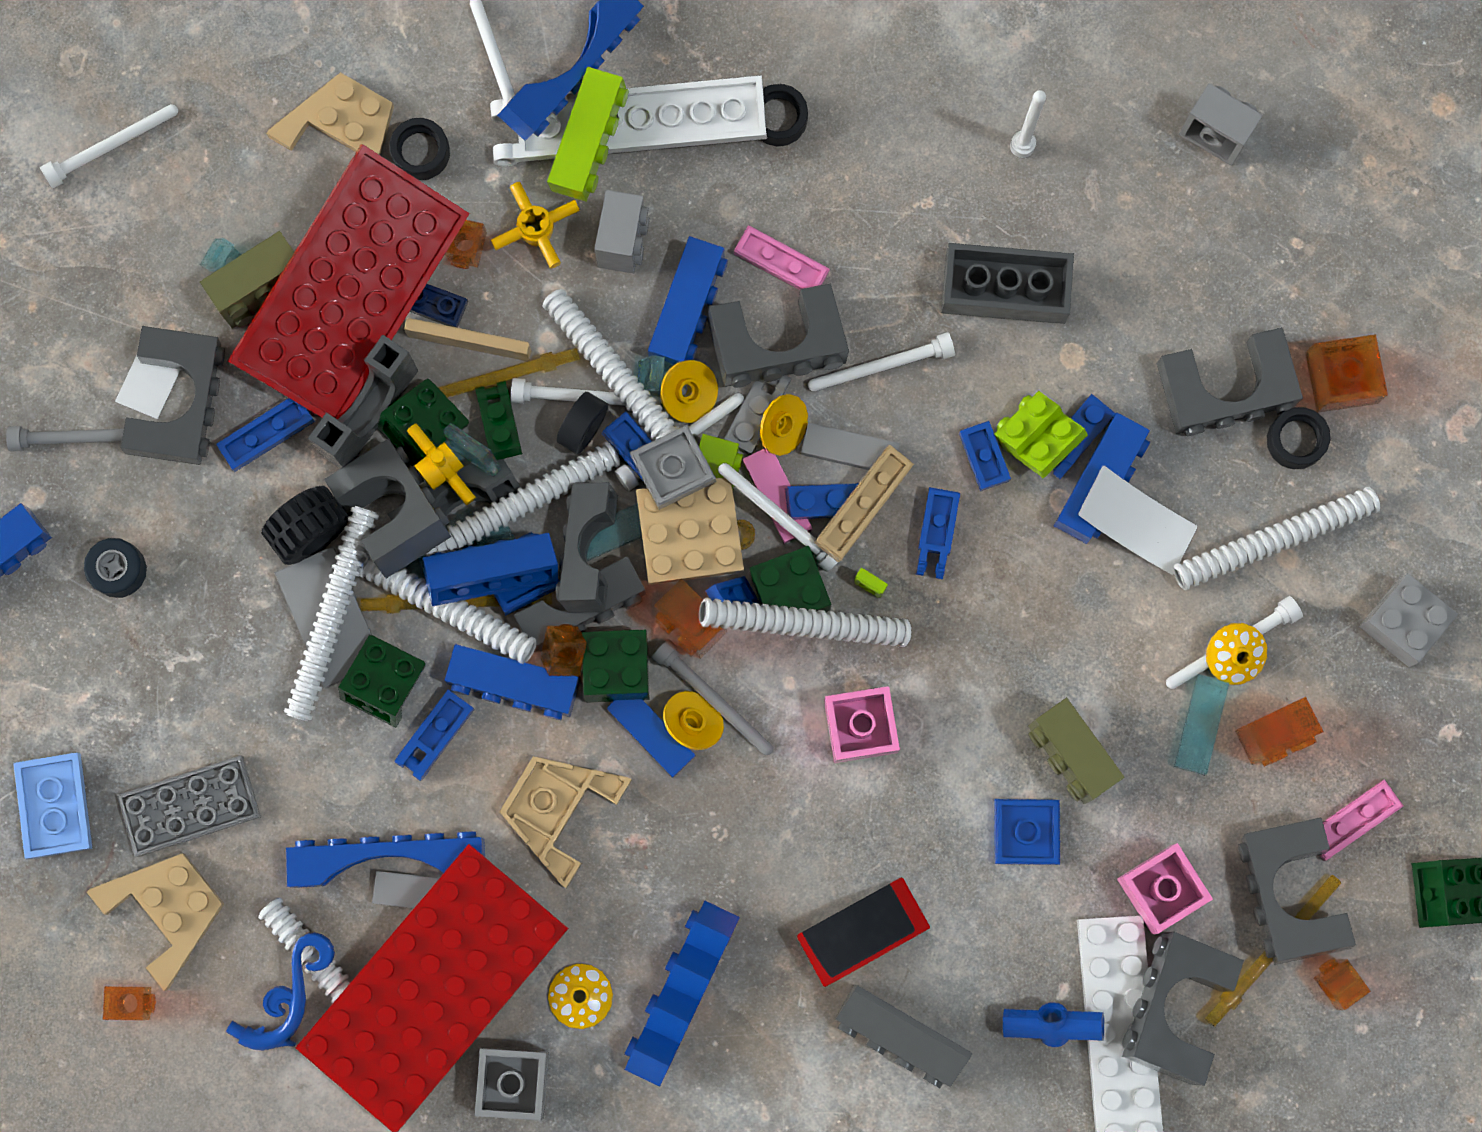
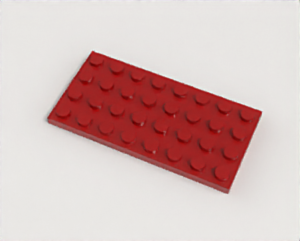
M361 144L231 354L228 362L323 418L327 412L336 419L340 418L352 406L368 379L369 368L364 361L382 335L390 340L393 339L470 213L364 144Z
M468 844L295 1048L390 1131L398 1132L569 928L471 844Z

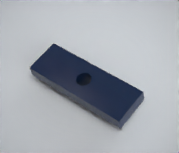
M426 284L421 292L423 298L416 300L410 312L443 325L458 328L468 304V299Z

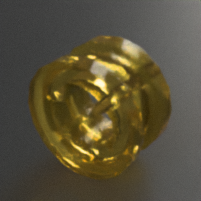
M739 519L737 520L738 531L740 527L746 528V534L750 532V537L744 538L740 542L741 550H744L753 544L755 529L749 521Z

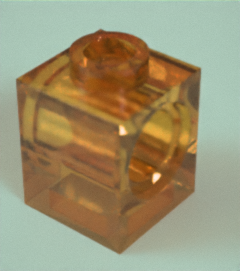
M470 220L464 222L445 253L451 265L461 269H469V266L478 268L487 235L485 225ZM463 240L473 242L472 247L466 251L457 248L458 244Z
M570 624L547 626L540 659L549 676H580L587 643L578 626Z
M1333 957L1327 960L1318 968L1321 973L1314 977L1337 1010H1346L1371 992L1348 959L1336 960Z
M105 986L103 1020H150V1013H154L156 1006L155 994H151L152 987ZM129 994L134 995L137 999V1007L131 1013L124 1007V1000Z

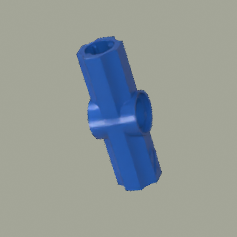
M1054 1002L1041 1006L1039 1010L1004 1009L1003 1036L1011 1038H1040L1045 1045L1050 1047H1060L1067 1043L1068 1040L1102 1041L1104 1040L1105 1033L1104 1012L1067 1011L1063 1005Z

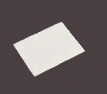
M136 355L115 402L158 419L180 370L142 364Z

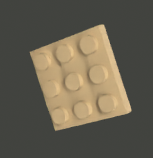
M724 477L716 478L715 483L660 510L648 488L636 489L649 585L744 572L732 484Z

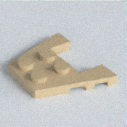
M340 72L271 127L266 134L270 139L292 151L310 125L357 152L361 144H364L380 155L383 143L386 140L394 105L391 101Z
M533 756L499 812L557 881L567 889L582 863L555 848V842L587 789H591L618 805L632 780L621 775L609 774Z
M183 853L87 891L104 915H108L133 895L169 940L172 947L146 967L163 991L171 987L176 975L184 967L190 958L189 955L199 940L203 938L224 905L223 901Z

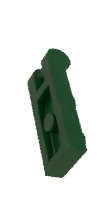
M506 380L496 382L497 386L489 388L480 386L475 388L489 452L493 453L496 461L523 454ZM497 398H500L501 400L500 402H495L489 404L488 400H493Z

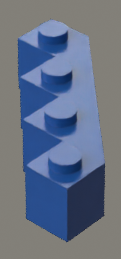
M704 901L699 912L692 911L685 925V928L690 930L679 954L672 953L665 967V970L670 972L660 995L653 994L645 1009V1012L650 1014L639 1039L632 1037L624 1055L630 1058L624 1070L659 1087L661 1086L738 923L739 916L707 901Z

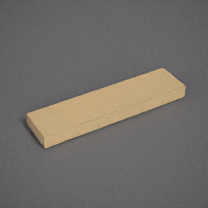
M412 318L406 319L404 330L410 338L530 361L532 351L529 343L525 341Z
M888 445L814 541V544L834 560L840 562L914 464L893 446Z

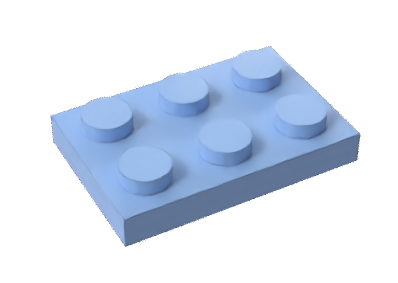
M76 752L13 763L25 859L92 849L81 753Z

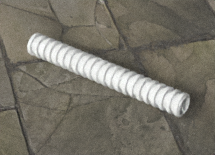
M558 289L549 294L542 305L544 310H549V316L555 317V323L561 325L560 329L563 332H567L566 336L568 339H573V345L579 346L578 351L582 354L585 353L584 358L587 361L591 360L590 365L592 368H597V374L603 375L602 380L609 382L608 387L610 389H615L614 394L616 397H621V403L627 404L626 409L633 411L632 416L635 419L639 418L638 423L640 426H645L644 430L646 433H651V439L654 441L679 429V427H674L675 423L672 419L668 420L669 416L666 412H662L661 405H656V399L654 397L650 398V392L643 390L644 385L637 383V376H632V370L626 368V363L619 361L620 356L613 354L614 349L611 346L608 347L607 340L602 339V334L596 332V327L590 325V320L586 317L584 318V313L581 310L578 311V305L572 303V298L566 296V291Z
M606 441L603 443V447H595L594 452L589 450L586 452V456H578L577 461L570 460L568 466L563 464L560 466V470H552L551 475L544 474L542 480L537 478L534 480V484L527 483L525 489L520 487L517 489V493H509L508 498L501 497L499 503L494 501L491 503V507H483L482 512H473L474 516L471 518L466 516L464 517L465 521L461 522L458 520L456 526H447L451 537L427 552L425 556L428 557L438 552L448 553L462 550L465 545L472 546V541L476 540L479 542L482 540V536H490L491 531L498 532V527L502 526L505 528L508 526V522H516L517 517L524 518L526 512L531 514L534 512V508H542L543 503L550 504L552 498L557 500L560 498V494H568V490L572 489L573 483H586V480L592 481L595 475L602 476L604 470L609 472L612 470V466H620V458L615 448Z
M1367 486L1363 489V492L1360 490L1355 491L1354 496L1348 494L1345 496V499L1342 497L1338 498L1336 503L1330 501L1327 503V506L1320 505L1318 510L1315 508L1311 509L1309 514L1303 512L1300 514V517L1293 516L1291 521L1286 519L1282 522V525L1276 523L1273 525V528L1266 527L1264 532L1258 530L1255 532V536L1249 534L1246 536V539L1243 537L1239 538L1237 543L1231 541L1228 543V546L1221 545L1219 550L1215 548L1210 550V554L1204 552L1201 554V557L1194 556L1192 561L1184 560L1183 565L1180 563L1175 564L1174 574L1176 580L1185 591L1190 589V585L1198 586L1200 581L1206 583L1209 577L1215 579L1217 574L1223 576L1227 570L1233 572L1235 567L1243 568L1245 563L1250 565L1254 559L1260 561L1263 556L1270 557L1272 552L1277 554L1281 551V548L1287 550L1290 548V545L1295 547L1299 544V541L1302 543L1308 541V537L1314 539L1317 537V534L1320 536L1324 535L1326 530L1332 532L1335 530V527H1343L1344 523L1347 525L1351 524L1353 519L1359 521L1362 519V516L1369 517L1371 512L1376 514L1380 512L1379 498L1376 492Z
M358 506L351 507L350 511L353 514L352 517L349 516L347 519L350 524L344 528L347 533L346 536L343 535L341 538L344 542L343 545L338 547V550L341 551L339 555L335 556L337 563L332 565L334 572L329 574L328 578L331 581L330 584L326 583L325 587L328 590L327 593L322 595L325 599L323 603L320 602L319 607L322 608L320 612L316 613L318 620L313 622L315 629L314 632L310 631L311 641L306 643L309 646L308 651L304 650L303 652L306 655L305 660L300 661V664L303 666L301 670L298 669L297 671L299 678L294 680L296 687L291 689L290 693L293 696L292 699L288 698L289 708L284 710L287 713L286 715L304 721L312 720L313 716L310 713L311 710L315 711L316 707L313 704L314 701L319 699L316 695L318 691L321 692L322 690L320 683L325 681L323 674L328 672L327 662L330 663L332 660L329 658V655L335 651L332 646L333 643L337 644L338 639L335 637L336 634L341 632L338 628L340 624L344 623L342 616L347 614L345 607L350 605L348 598L349 595L353 596L354 592L351 589L352 586L357 584L354 580L355 577L360 575V572H357L358 568L363 566L361 558L366 557V553H364L365 547L361 540L370 535L371 529H375L376 525L373 522L374 519L378 520L379 517L376 512Z
M364 549L366 557L361 558L363 566L359 567L357 571L360 572V577H366V580L369 582L374 581L375 585L379 587L383 585L384 590H391L393 595H399L403 600L408 599L410 604H416V607L419 609L424 608L425 612L429 614L433 612L434 617H441V620L445 623L450 621L451 626H458L460 631H467L469 636L475 635V639L483 640L486 645L492 644L493 649H500L504 655L509 653L510 658H518V662L521 664L527 662L533 655L536 648V639L534 637L528 638V635L524 632L519 634L517 628L511 629L509 624H502V621L498 618L494 620V616L491 614L485 615V611L481 609L477 611L476 606H468V602L465 600L432 607L424 578L418 579V575L410 574V571L407 569H401L386 579L371 559L367 550Z
M705 598L699 608V621L702 627L711 625L712 628L720 626L722 629H727L730 627L731 630L739 628L741 631H746L749 629L751 632L758 630L760 633H765L768 631L770 634L777 632L780 635H784L787 633L789 636L796 634L799 637L806 635L809 638L815 636L818 639L824 637L828 640L834 638V640L838 641L843 639L848 642L852 640L858 643L861 641L867 644L871 642V644L880 643L881 645L889 644L890 646L898 645L899 647L907 646L911 638V625L908 619L899 620L898 618L890 619L889 617L881 618L880 616L872 618L871 615L862 616V614L853 615L852 613L844 615L843 612H837L836 614L834 611L826 613L824 610H818L816 612L815 609L807 611L805 608L798 610L796 607H790L788 609L787 606L779 608L777 605L769 607L768 604L760 606L758 603L750 605L749 602L741 604L739 601L731 603L730 600L721 602L720 599H714L712 602L711 598Z
M282 898L275 899L261 910L258 918L266 921L265 926L273 929L272 934L279 936L278 941L286 944L285 949L287 951L291 950L293 952L298 939L310 931L302 928L303 923L295 920L297 916L295 913H289L290 908L288 906L282 905ZM312 946L305 947L301 954L302 966H305L307 962H315L319 959L318 950ZM335 960L332 961L329 967L320 971H309L306 968L305 972L313 975L311 979L319 982L318 987L326 990L324 994L327 997L331 996L333 998L331 1000L332 1003L350 984L348 981L349 976L341 973L343 969L335 966Z

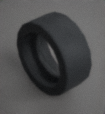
M781 83L768 85L763 88L764 105L775 99L787 100L794 105L797 119L795 124L786 131L777 132L766 127L767 139L760 140L765 144L776 147L790 145L797 141L805 132L808 121L807 102L802 94L792 86Z
M411 118L401 123L393 131L389 145L390 154L396 166L418 180H429L439 175L445 169L450 158L449 142L443 129L434 121L425 118ZM416 133L430 134L438 144L436 157L425 165H411L402 155L404 141Z
M584 392L565 417L557 434V443L575 454H580L589 445L600 428L608 411V403L590 392Z
M1293 407L1282 412L1270 425L1267 433V448L1272 458L1281 466L1290 469H1305L1314 465L1327 452L1331 441L1330 428L1326 420L1316 411L1306 407ZM1303 421L1313 428L1317 437V443L1311 453L1305 456H1295L1284 449L1280 440L1282 428L1287 423Z

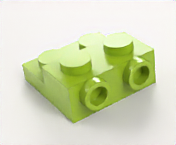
M1040 391L1033 396H1025L1019 404V410L1011 418L1004 417L997 425V432L994 433L1004 450L1043 479L1088 436L1085 428L1065 415L1058 404Z

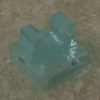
M215 238L200 265L209 271L215 272L226 265L227 258L230 257L234 260L242 254L233 247L234 244L225 238Z
M656 355L639 360L637 383L644 385L643 390H648L649 392L661 391L664 373H667L673 364L664 361L665 357Z

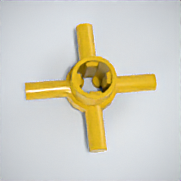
M521 182L512 184L509 188L521 210L517 217V227L490 239L494 249L498 250L519 239H523L531 246H539L550 269L559 266L561 262L549 239L553 233L555 222L580 211L576 201L572 200L548 212V210L540 206H532ZM536 220H541L540 231L535 232V228L533 226H528L526 228L527 224L530 225L531 223L536 222Z
M417 423L408 428V434L426 455L414 467L428 485L435 490L447 481L465 505L474 501L475 495L456 473L464 466L444 442L436 448Z

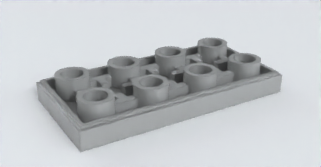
M334 547L274 572L305 645L307 641H311L312 636L309 634L310 631L314 632L315 626H313V622L318 620L316 613L321 611L322 607H319V604L324 602L325 598L322 595L327 593L328 588L325 586L326 583L330 584L331 579L328 577L329 574L334 572L332 565L337 563L335 559L337 553ZM354 593L353 596L349 595L350 605L345 607L347 614L342 616L344 623L339 625L338 629L341 632L336 634L335 638L338 641L337 644L333 643L332 646L335 651L330 653L329 658L332 660L330 663L327 662L328 672L323 674L325 681L321 683L325 689L342 682L368 636L372 635Z
M243 756L234 757L117 795L135 857L150 854L261 818Z

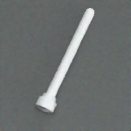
M470 0L473 15L504 99L501 107L502 110L515 94L482 1Z
M1042 90L1034 93L1022 130L1015 133L1011 140L1010 149L1019 158L1029 157L1035 149L1036 139L1033 134L1046 100V94Z
M170 104L60 164L58 161L53 164L50 161L40 166V169L53 189L63 184L62 180L67 178L66 174L176 116L178 108Z
M949 332L936 335V339L931 340V344L811 379L808 382V388L811 391L821 390L932 356L947 359L955 356L953 342Z
M512 379L511 403L524 404V401H530L531 398L576 402L584 392H590L609 405L627 406V404L621 403V397H616L614 392L532 386V382H526V379ZM650 395V398L654 397L656 399V405L662 404L659 396Z
M740 393L734 394L691 424L689 429L693 437L695 438L742 405L744 396ZM624 464L614 471L616 477L628 492L639 485L638 481L641 478L629 465Z
M723 463L719 466L718 471L725 479L802 544L809 546L815 554L814 558L817 560V565L828 572L838 563L814 544L816 538L729 464Z
M1288 596L1278 602V607L1274 608V613L1259 621L1253 627L1263 635L1281 623L1284 625L1288 622L1293 624L1303 618V613L1296 601L1291 596ZM1206 655L1168 677L1166 680L1167 687L1175 689L1209 668L1206 662Z

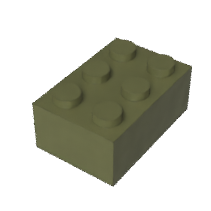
M278 231L200 281V284L232 329L236 326L242 327L252 321L253 315L259 311L294 254V251L282 233Z
M1067 697L1028 725L1031 730L1028 733L1031 741L1038 749L1043 747L1050 756L1047 759L1048 764L1057 775L1063 774L1069 783L1066 785V788L1075 801L1078 802L1081 799L1083 804H1086L1125 778Z

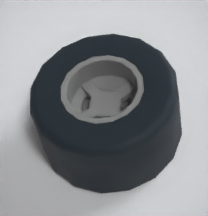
M108 538L99 541L90 548L85 557L84 572L87 581L94 589L109 597L123 598L133 594L142 586L146 578L147 565L143 554L134 545L123 539Z

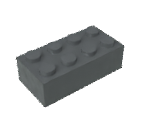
M949 243L945 257L941 313L1065 324L1070 315L1074 253Z

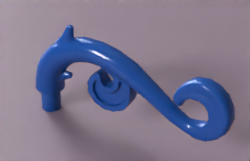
M316 932L307 933L300 937L292 953V989L286 986H276L269 990L263 998L264 1010L272 1017H280L285 1014L286 1010L282 1008L281 1003L289 1005L288 1017L281 1026L273 1031L264 1032V1026L258 1029H253L250 1026L245 1028L232 1021L226 1033L237 1038L240 1045L253 1050L264 1051L285 1046L294 1047L296 1043L290 1040V1038L296 1033L301 1024L306 1004L301 954L305 947H315L319 952V959L315 962H307L305 965L307 970L320 971L329 967L335 955L334 946L329 938Z

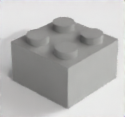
M1209 83L1191 110L1179 135L1227 164L1232 165L1263 115L1252 104L1240 102L1233 98L1225 88L1213 86Z
M606 190L594 249L598 268L634 274L636 264H642L644 246H642L643 237L641 235H647L650 217H648L649 207H644L643 196Z
M1407 573L1393 584L1359 627L1406 666L1411 667L1422 660L1458 616V613Z
M480 1048L475 1116L540 1121L544 1119L549 1052Z

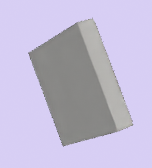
M688 425L630 452V456L659 510L716 482V477Z

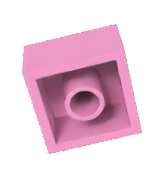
M889 686L825 696L824 704L834 763L897 754L900 751Z
M1178 843L1170 845L1117 878L1139 915L1142 916L1151 934H1159L1213 900Z

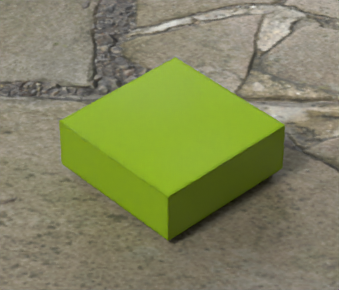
M862 567L854 579L856 585L877 598L882 597L888 586L886 582Z

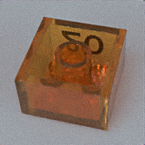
M1376 334L1314 343L1305 352L1317 413L1379 404L1388 396Z
M681 578L654 605L656 613L654 616L655 622L668 635L673 631L679 637L677 639L678 645L690 657L696 654L701 659L727 633V629H722L720 626L712 628L711 625L702 627L699 621V608L703 599Z
M1306 697L1235 730L1251 764L1261 762L1263 767L1287 757L1286 750L1289 748L1294 753L1316 743L1315 736L1324 732Z

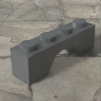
M482 455L456 472L475 495L474 501H484L490 504L494 501L499 503L501 497L506 499L509 493H517L520 485L504 459L497 460L500 465L498 466L495 462ZM447 481L435 490L431 487L428 488L437 501L432 504V507L435 509L440 506L446 516L454 508L464 503ZM404 504L388 513L391 521L399 514Z
M609 482L573 483L571 495L567 497L569 517L568 524H565L563 527L565 549L559 559L562 573L561 581L556 585V598L568 613L605 612L608 582L598 569L588 565L587 552L594 537L605 528L615 524L618 495Z
M628 556L600 570L608 582L605 612L568 613L567 611L554 609L542 600L514 614L522 632L526 633L528 638L534 637L536 639L534 652L540 650L541 654L548 652L558 645L557 640L567 635L569 639L577 637L586 631V625L594 621L598 624L606 622L615 616L613 611L623 606L627 610L643 601L641 597L646 595V591Z

